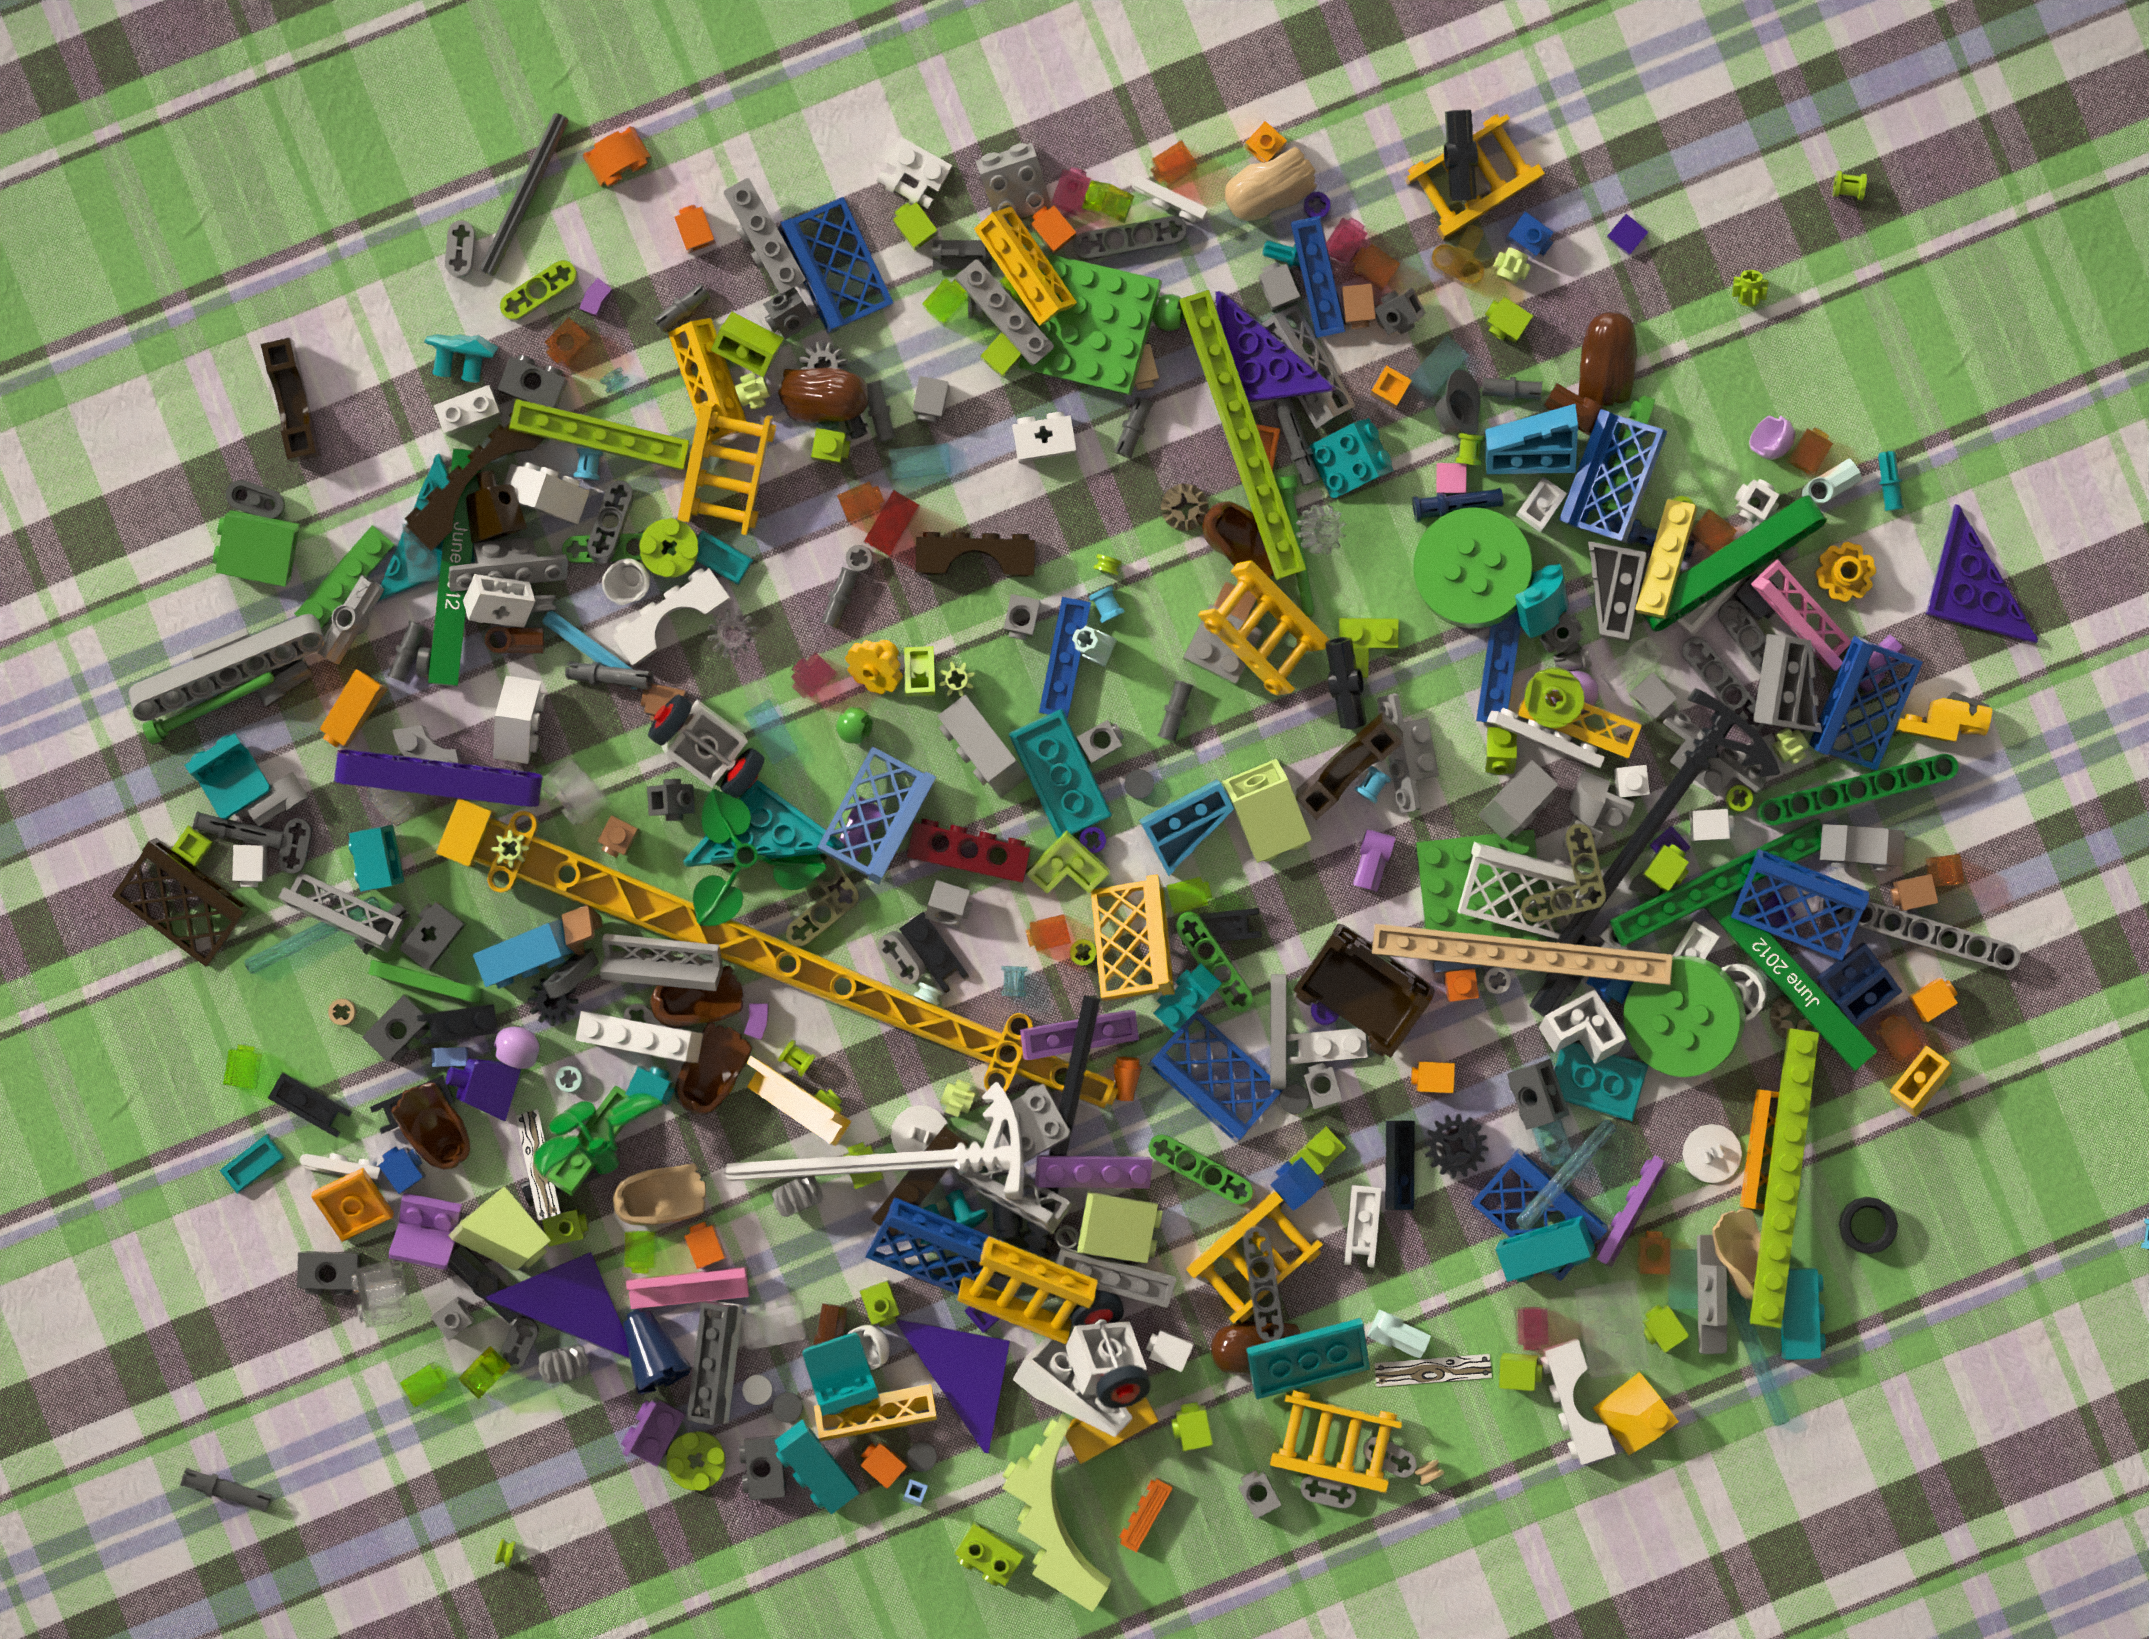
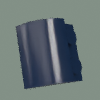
M1861 942L1844 955L1842 961L1838 960L1816 977L1830 996L1829 999L1855 1027H1858L1903 992L1887 969L1880 964L1864 942Z

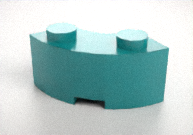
M1560 563L1543 567L1542 570L1533 572L1532 584L1525 591L1515 595L1520 625L1530 639L1552 629L1559 623L1558 617L1563 612L1568 611L1569 600L1564 573Z

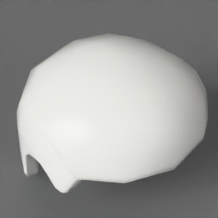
M631 558L616 561L607 569L602 577L603 591L608 599L618 605L639 601L645 596L650 587V574L642 563Z
M862 1325L849 1331L848 1334L857 1333L859 1335L870 1370L879 1368L887 1362L890 1356L889 1341L882 1330L873 1325Z

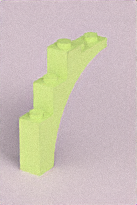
M1061 1414L1057 1422L1052 1419L1046 1427L1043 1435L1047 1438L1042 1446L1036 1443L1027 1459L1021 1456L1016 1464L1012 1461L1009 1463L1002 1475L1006 1479L1002 1489L1026 1503L1017 1518L1021 1522L1017 1532L1041 1546L1032 1561L1036 1565L1032 1575L1093 1612L1107 1591L1111 1579L1091 1564L1077 1548L1063 1523L1058 1508L1055 1492L1056 1461L1061 1442L1072 1421Z

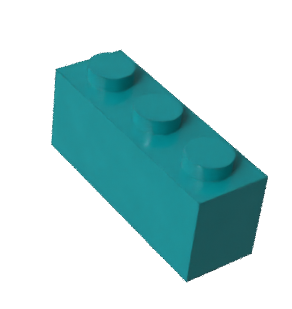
M1582 1215L1500 1240L1495 1250L1507 1282L1512 1280L1524 1282L1533 1278V1274L1542 1271L1545 1274L1554 1273L1560 1270L1562 1265L1572 1263L1573 1266L1581 1265L1589 1261V1257L1592 1256L1595 1247Z
M1789 1268L1781 1326L1782 1358L1785 1360L1821 1359V1351H1826L1825 1334H1820V1322L1825 1320L1824 1304H1819V1292H1823L1824 1288L1823 1275L1818 1274V1269Z
M803 1419L774 1440L779 1450L775 1453L777 1458L785 1468L790 1465L795 1470V1473L792 1474L802 1488L809 1487L813 1492L810 1497L819 1509L825 1507L832 1515L859 1494L854 1481L823 1443L819 1441V1438Z

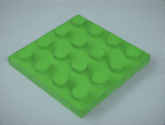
M1049 254L1048 261L1077 304L1070 309L1058 312L1046 324L1040 326L1032 316L1035 325L1050 340L1054 348L1035 365H1031L1022 356L1018 368L1131 396L1162 281ZM1056 293V295L1058 296V298L1060 299V301L1063 302V300L1061 299V297L1059 296V294Z
M1534 829L1520 831L1516 836L1511 833L1504 840L1498 834L1416 842L1425 929L1547 942L1545 935L1457 912L1473 858L1471 851L1474 842L1537 858ZM1479 863L1476 876L1482 884L1495 875L1489 865ZM1496 868L1498 873L1504 871V869ZM1511 872L1502 877L1508 891L1522 884L1518 873ZM1524 875V877H1525L1526 880H1529V879L1532 878V877H1530V876ZM1540 879L1529 885L1534 894L1541 893ZM1498 880L1484 888L1490 902L1505 894ZM1474 882V884H1473V888H1472V889H1474L1475 887H1477V885H1476L1475 882ZM1526 888L1512 895L1518 909L1521 908L1523 900L1530 896ZM1480 891L1470 896L1467 905L1468 909L1476 911L1487 905ZM1508 898L1494 906L1498 916L1502 918L1515 912ZM1536 906L1527 910V912H1532L1533 917L1539 916ZM1490 909L1487 910V911H1485V912H1483V913H1487V914L1493 915V914L1491 913ZM1518 917L1512 919L1514 921L1520 922ZM1524 918L1526 924L1533 925L1536 923Z

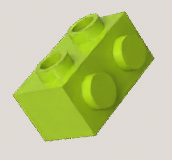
M731 312L721 326L711 351L764 377L775 361L784 338Z
M1197 1401L1180 1405L1181 1410L1175 1411L1177 1418L1171 1419L1175 1439L1181 1438L1183 1451L1213 1445L1205 1406H1199Z
M975 1521L955 1550V1555L959 1557L957 1559L959 1564L971 1571L974 1567L984 1573L982 1578L996 1587L999 1583L1003 1586L1007 1584L1024 1557L1022 1551Z

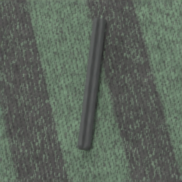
M559 113L553 114L481 264L480 270L490 276L496 274L568 124L567 117Z

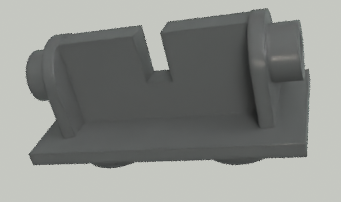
M933 240V270H963L976 259L987 270H992V255L981 240Z

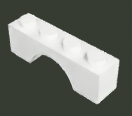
M703 568L698 569L688 577L690 582L682 588L678 585L674 586L663 594L666 598L657 605L651 602L639 611L642 616L633 622L627 619L615 628L617 633L612 637L634 667L659 650L657 643L658 629L661 622L670 613L688 608L700 611L708 616L731 600L710 568L706 571Z
M581 1011L576 1041L698 1063L703 1033Z
M1575 1338L1542 1349L1544 1357L1540 1358V1362L1543 1365L1544 1374L1550 1373L1554 1384L1549 1386L1554 1403L1560 1402L1563 1413L1558 1414L1563 1431L1569 1430L1572 1441L1568 1442L1567 1445L1572 1459L1578 1458L1579 1463L1583 1465L1616 1454L1607 1426L1604 1423L1592 1422L1583 1418L1574 1405L1573 1390L1575 1383L1580 1375L1588 1369L1579 1340Z

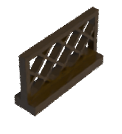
M158 838L152 839L145 845L142 854L115 890L112 897L207 967L251 908L194 865L172 851L170 847ZM146 859H149L156 865L158 877L143 879L141 866ZM163 871H165L169 875L164 876ZM137 873L138 880H132ZM174 878L180 882L182 894L167 896L164 880ZM159 881L161 897L147 899L144 883ZM139 883L141 900L131 901L122 894L128 885ZM186 888H188V889H189L190 891H192L193 893H188V894H187V889H186ZM198 896L204 900L205 912L191 914L188 897ZM183 898L185 915L171 917L168 900ZM162 901L165 918L155 919L149 914L148 903ZM142 904L143 909H141L137 905ZM210 906L216 909V911H211ZM222 914L231 923L226 930L214 932L212 915ZM206 916L209 933L194 935L192 918ZM186 919L189 935L179 937L173 933L171 921ZM160 922H166L167 927H165ZM221 935V937L216 942L215 936ZM210 937L212 949L206 957L197 951L196 938ZM184 940H190V945Z

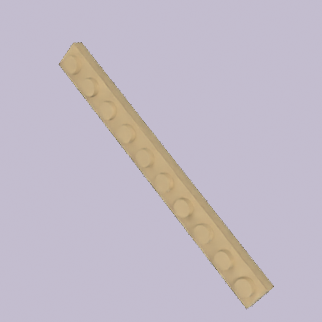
M1375 924L1372 954L1662 985H1670L1673 957L1670 954Z

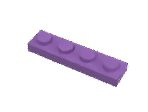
M1130 1009L1098 1015L1090 1049L1139 1040L1135 1010ZM1079 1019L1021 1029L1024 1059L1032 1060L1070 1053Z
M1037 1155L1035 1185L1037 1187L1150 1188L1153 1159L1150 1157Z
M1655 1155L1652 1160L1648 1159L1640 1172V1175H1642L1640 1182L1637 1186L1633 1185L1625 1199L1628 1202L1623 1212L1619 1211L1615 1215L1611 1223V1227H1613L1612 1232L1608 1238L1604 1237L1598 1245L1596 1252L1599 1255L1596 1258L1597 1260L1612 1268L1669 1167V1163Z

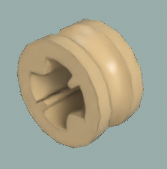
M337 999L329 1006L328 1014L331 1021L335 1024L348 1025L355 1019L357 1011L354 1003L350 1000ZM337 1005L341 1007L347 1005L350 1008V1011L347 1012L350 1016L347 1019L335 1016V1012H338L335 1010Z
M1438 1459L1430 1461L1414 1471L1416 1475L1421 1476V1485L1445 1473L1443 1469L1438 1468Z

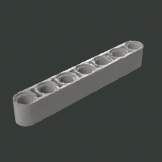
M312 614L298 616L136 683L129 689L128 693L134 717L140 721L153 720L319 651L325 642L319 619Z
M1821 898L1819 902L1820 911L1827 908L1824 898ZM1869 901L1866 905L1870 913L1869 918L1864 923L1859 921L1857 925L1861 929L1998 970L2014 969L2020 962L2019 950L2010 943ZM1842 907L1836 916L1839 922L1846 923L1853 919L1856 911L1848 907ZM1831 913L1823 915L1824 917L1833 920ZM1889 914L1894 915L1898 920V926L1894 931H1889L1884 926V919ZM1917 923H1922L1926 927V935L1921 940L1916 939L1912 933L1913 927ZM1946 931L1951 932L1955 938V942L1950 948L1944 947L1941 943V936ZM1974 940L1980 941L1983 945V952L1977 957L1973 956L1969 950L1970 944ZM2004 948L2008 949L2012 956L2010 963L2007 965L2001 964L1998 960V953Z

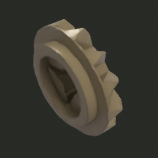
M1182 483L1175 485L1162 498V516L1166 523L1174 529L1180 531L1195 529L1203 523L1204 517L1208 513L1207 499L1203 491L1194 485ZM1183 494L1187 503L1198 505L1189 509L1187 520H1185V515H1183L1181 510H1172L1173 507L1180 505Z
M1785 996L1776 1000L1770 1011L1771 1026L1776 1034L1783 1039L1787 1037V1029H1795L1792 1021L1781 1019V1017L1791 1014L1792 1003ZM1804 1017L1797 1020L1796 1029L1811 1032L1815 1029Z

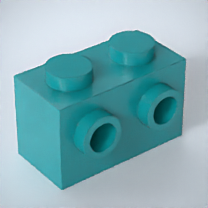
M393 824L349 833V851L354 858L356 868L354 876L357 884H359L360 892L405 882Z
M1201 963L1191 973L1186 969L1175 981L1178 985L1174 990L1175 994L1161 995L1157 999L1160 1006L1153 1014L1174 1034L1222 984Z
M639 1066L625 1094L630 1096L636 1093H646L659 1099L662 1104L667 1106L670 1104L675 1093V1088L671 1087L674 1080L668 1078L669 1072L659 1067L652 1066L651 1069Z

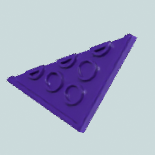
M1215 292L1217 314L1248 403L1336 391L1333 384L1224 292Z
M1955 504L1925 615L2036 644L2038 641L2036 634L2032 631L2025 615L2009 592L1995 564L1989 558L1982 542L1962 512V508L1960 505Z
M591 1252L486 1296L488 1302L505 1307L517 1314L534 1319L568 1335H573L597 1347L630 1359L625 1331Z
M898 1319L897 1325L983 1452L989 1454L1010 1340Z

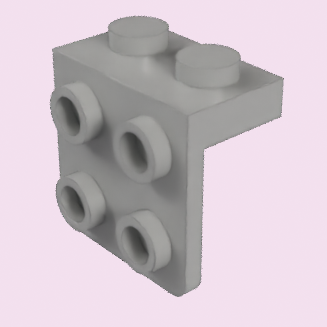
M1019 143L1013 145L1007 151L988 153L975 161L992 212L1012 206L1018 217L1023 218L1035 214L1044 206L1048 209L1051 207L1049 194L1032 143Z
M1044 1083L1027 1089L1024 1095L1016 1100H1009L1021 1131L1024 1163L1070 1136V1130L1054 1102L1056 1098L1052 1090ZM1007 1123L1004 1126L1003 1134L1011 1146L1010 1129Z

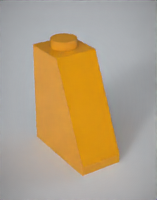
M356 669L320 727V730L326 733L323 739L336 748L340 744L348 747L388 688L366 673Z

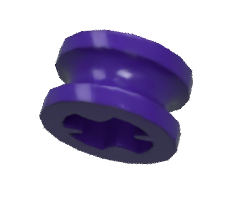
M1319 191L1310 193L1304 202V212L1310 218L1321 216V219L1324 218L1331 206L1328 196ZM1313 198H1320V203L1325 204V209H1320L1321 213H1314V208L1309 207V202H1314Z
M1089 827L1081 833L1080 843L1092 854H1096L1104 848L1106 836L1101 829ZM1089 832L1091 835L1092 832L1099 834L1098 840L1101 842V845L1098 848L1095 845L1093 849L1086 846L1088 841L1085 839V836Z

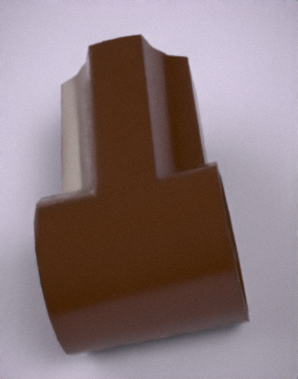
M1556 383L1543 406L1550 410H1555L1575 404L1578 430L1591 436L1600 409L1605 411L1607 409L1589 398L1584 397L1583 399Z
M493 627L486 633L485 643L488 649L496 654H544V628ZM497 632H502L507 636V643L502 648H494L491 645V637Z
M822 1303L818 1333L815 1334L813 1346L843 1336L847 1307Z

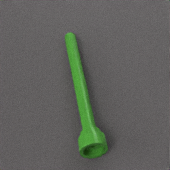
M1296 475L1276 478L1275 481L1306 570L1296 573L1302 611L1307 617H1311L1314 614V605L1294 499L1295 487H1298Z
M270 672L264 673L164 721L162 719H153L143 723L145 736L152 745L165 740V736L169 734L170 730L271 684L274 681V675Z

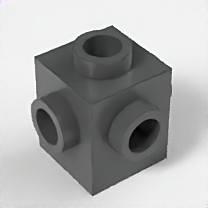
M795 287L784 294L775 295L771 300L763 304L769 313L768 316L764 317L772 331L776 332L779 330L784 339L799 333L803 328L815 321Z
M1412 287L1401 293L1393 290L1380 298L1382 302L1374 309L1377 323L1382 329L1386 330L1388 335L1398 331L1399 335L1408 332L1415 327L1414 323L1426 313Z
M1565 613L1558 617L1559 623L1541 634L1542 637L1539 638L1548 653L1553 652L1554 655H1558L1563 652L1567 656L1580 647L1577 641L1583 638L1580 633L1583 628L1574 615L1569 617ZM1559 628L1567 630L1568 636L1565 639L1558 637L1557 631Z
M664 779L663 785L647 786L649 816H665L666 821L683 820V814L695 813L693 784H681V779Z

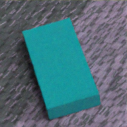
M702 530L697 537L699 553L696 561L739 586L754 560Z
M266 1134L219 1171L235 1192L239 1194L286 1157L271 1137Z

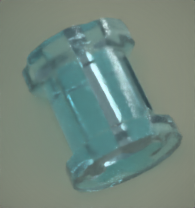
M1001 966V970L1004 972L1001 996H1026V991H1024V975L1028 971V967Z

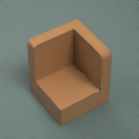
M1225 582L1213 606L1220 608L1236 586ZM1247 591L1230 614L1245 621L1256 601V597L1250 591Z
M588 905L562 914L566 946L578 956L585 954L583 942L593 939L595 936L594 930L603 927L602 916Z

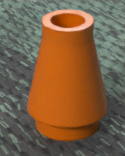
M1124 1056L1116 1057V1064H1113L1115 1085L1119 1089L1116 1099L1120 1101H1134V1094L1142 1070L1140 1059Z

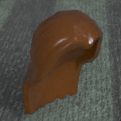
M1605 312L1596 316L1587 328L1582 345L1578 396L1583 399L1584 397L1589 398L1602 406L1613 405L1615 402L1617 404L1627 402L1632 393L1637 356L1636 334L1631 320L1623 314Z
M837 368L785 369L783 372L784 379L781 382L782 387L778 389V395L781 403L785 406L786 414L793 420L806 423L847 421L862 414L869 403V390L864 379L854 373Z
M1230 501L1217 503L1212 506L1205 515L1202 525L1206 542L1216 552L1226 557L1233 566L1237 563L1252 560L1269 578L1274 576L1253 513Z
M728 965L723 967L716 991L658 985L651 995L652 1012L660 1024L678 1029L686 1028L693 1024L721 1021L742 1011L743 987L741 983L737 982L736 975L732 974L734 972L732 967Z
M713 1022L708 1023L702 1031L703 1037L698 1063L684 1061L675 1084V1097L682 1108L690 1113L706 1115L714 1111L731 1093L739 1074L748 1061L752 1052V1046L746 1039H742L740 1033L729 1026L724 1028L722 1025L715 1026Z
M426 1083L420 1087L415 1086L405 1090L402 1093V1099H399L397 1106L392 1108L391 1113L403 1135L416 1152L428 1164L443 1170L453 1169L465 1161L470 1152V1140L462 1118L452 1108L435 1083Z
M1253 1321L1232 1324L1218 1330L1211 1342V1357L1217 1367L1223 1372L1251 1377L1246 1348L1264 1344L1267 1341L1262 1340L1258 1335L1255 1322ZM1266 1323V1326L1262 1327V1331H1266L1268 1336H1272L1273 1330L1278 1329V1325L1273 1323ZM1283 1323V1334L1279 1339L1301 1334L1296 1324Z

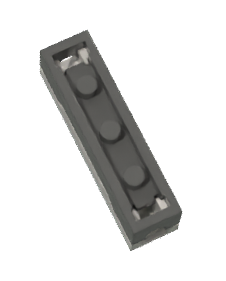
M720 1301L701 1302L687 1421L709 1425L729 1422L743 1305Z

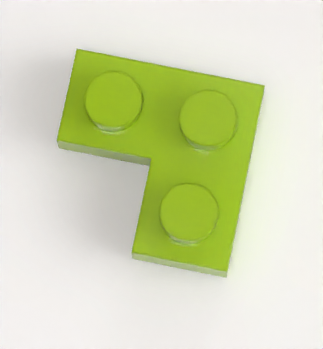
M1339 618V637L1352 638L1356 665L1361 670L1363 678H1368L1369 649H1398V619Z
M1068 831L1026 870V875L1047 894L1067 874L1090 893L1110 873V869Z

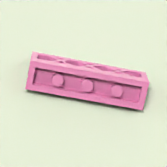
M1775 559L1751 585L1800 639L1811 640L1812 652L1824 666L1836 671L1843 663L1838 656L1851 644V640L1783 564ZM1777 570L1783 575L1782 589H1777L1768 580ZM1788 593L1800 594L1801 609H1795L1788 602ZM1807 603L1812 609H1807ZM1807 614H1818L1820 617L1819 629H1813L1806 622ZM1825 634H1835L1841 641L1831 649L1825 643Z
M747 1267L634 1278L626 1281L631 1309L750 1296Z

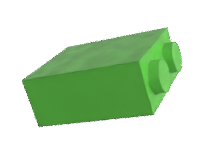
M230 510L224 518H220L217 534L221 535L220 546L215 547L213 554V563L217 564L215 573L285 587L292 577L300 524Z

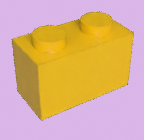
M1926 1046L1890 1090L1892 1100L1911 1115L1917 1117L1952 1074L1950 1062Z

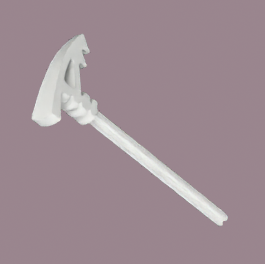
M995 1082L983 1095L986 1103L993 1102L983 1113L986 1121H993L984 1148H980L978 1142H973L970 1149H966L964 1143H958V1146L953 1150L729 1163L726 1167L727 1181L952 1167L957 1168L960 1173H966L969 1166H972L975 1172H980L985 1165L989 1171H994L997 1165H1001L1003 1170H1009L1004 1189L1005 1197L1007 1200H1017L1023 1198L1024 1183L1021 1131L1012 1104L999 1083ZM1008 1123L1011 1146L998 1147L1004 1126Z

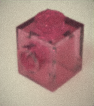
M1070 167L1069 171L1063 169L1051 202L1052 206L1054 205L1058 209L1080 216L1091 184V178L1086 177L1087 172L1075 167Z
M1352 217L1349 220L1342 218L1327 241L1329 255L1345 266H1348L1368 234L1363 231L1365 226Z
M815 652L808 660L804 657L800 659L791 669L794 672L791 678L795 681L792 687L803 698L809 695L814 699L838 674Z
M1515 1307L1516 1343L1523 1345V1350H1541V1345L1548 1344L1547 1308Z

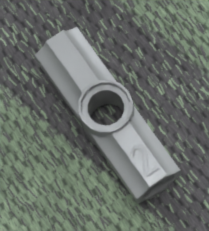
M361 575L344 605L338 606L333 611L332 625L324 636V646L317 651L318 654L335 664H340L356 636L364 633L369 625L368 616L385 590L383 586ZM352 615V622L348 625V619Z

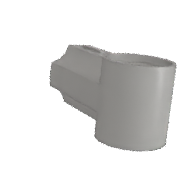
M291 772L273 783L268 794L246 808L252 819L260 827L285 810L289 811L306 801L309 796L294 773Z

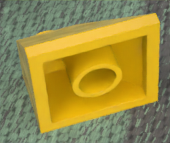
M1640 1372L1592 1407L1628 1455L1655 1441L1679 1422Z

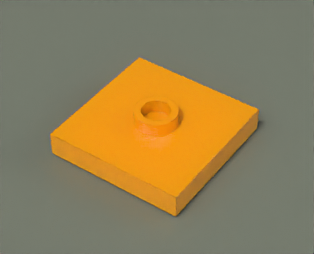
M364 1167L313 1191L311 1198L341 1242L393 1218L394 1215L393 1210Z

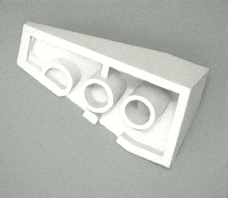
M1048 1337L1023 1360L1012 1379L1036 1399L1114 1437L1133 1418L1126 1408L1112 1409L1105 1407L1100 1402L1098 1394L1082 1395L1066 1350V1345Z

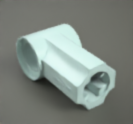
M1849 458L1808 482L1802 490V497L1810 495L1817 506H1821L1863 479L1856 464ZM1812 485H1819L1823 488V499H1817L1812 495Z
M1087 626L1076 630L1072 638L1076 645L1075 649L1082 653L1081 656L1104 667L1117 641L1114 637Z
M1379 1309L1367 1337L1388 1347L1394 1346L1409 1355L1421 1359L1431 1335L1403 1323L1402 1319Z

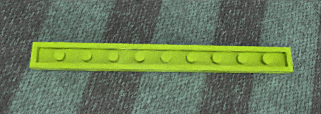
M1206 290L1181 298L1179 302L1275 578L1278 580L1306 570L1210 291Z
M1787 1029L1749 1324L1781 1328L1819 1038L1818 1032Z

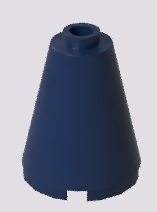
M639 1308L626 1315L628 1319L623 1324L635 1389L639 1395L655 1392V1387L661 1385L668 1387L691 1373L690 1363L651 1311L644 1312L643 1308Z

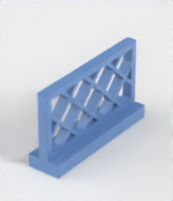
M872 746L820 841L817 850L869 877L868 880L879 885L928 795L936 776L928 772L924 774ZM873 757L884 761L888 772L872 776L869 764ZM865 772H867L868 778L862 779ZM906 773L914 777L915 780L911 787L899 790L894 775ZM890 777L894 792L879 796L874 781ZM870 783L874 797L859 801L856 793L857 786ZM907 793L904 801H902L901 795ZM853 796L855 803L848 805L851 797ZM896 796L900 807L898 812L885 815L881 800ZM876 802L881 817L865 821L861 806ZM856 808L861 822L845 827L842 818L843 812ZM893 819L889 827L887 820ZM839 821L841 828L834 830ZM883 822L886 831L885 836L871 840L867 826ZM863 827L867 842L851 846L847 831ZM843 833L847 848L836 851L826 845L830 836ZM880 844L875 852L873 845ZM869 847L872 855L869 866L867 867L857 862L853 851Z

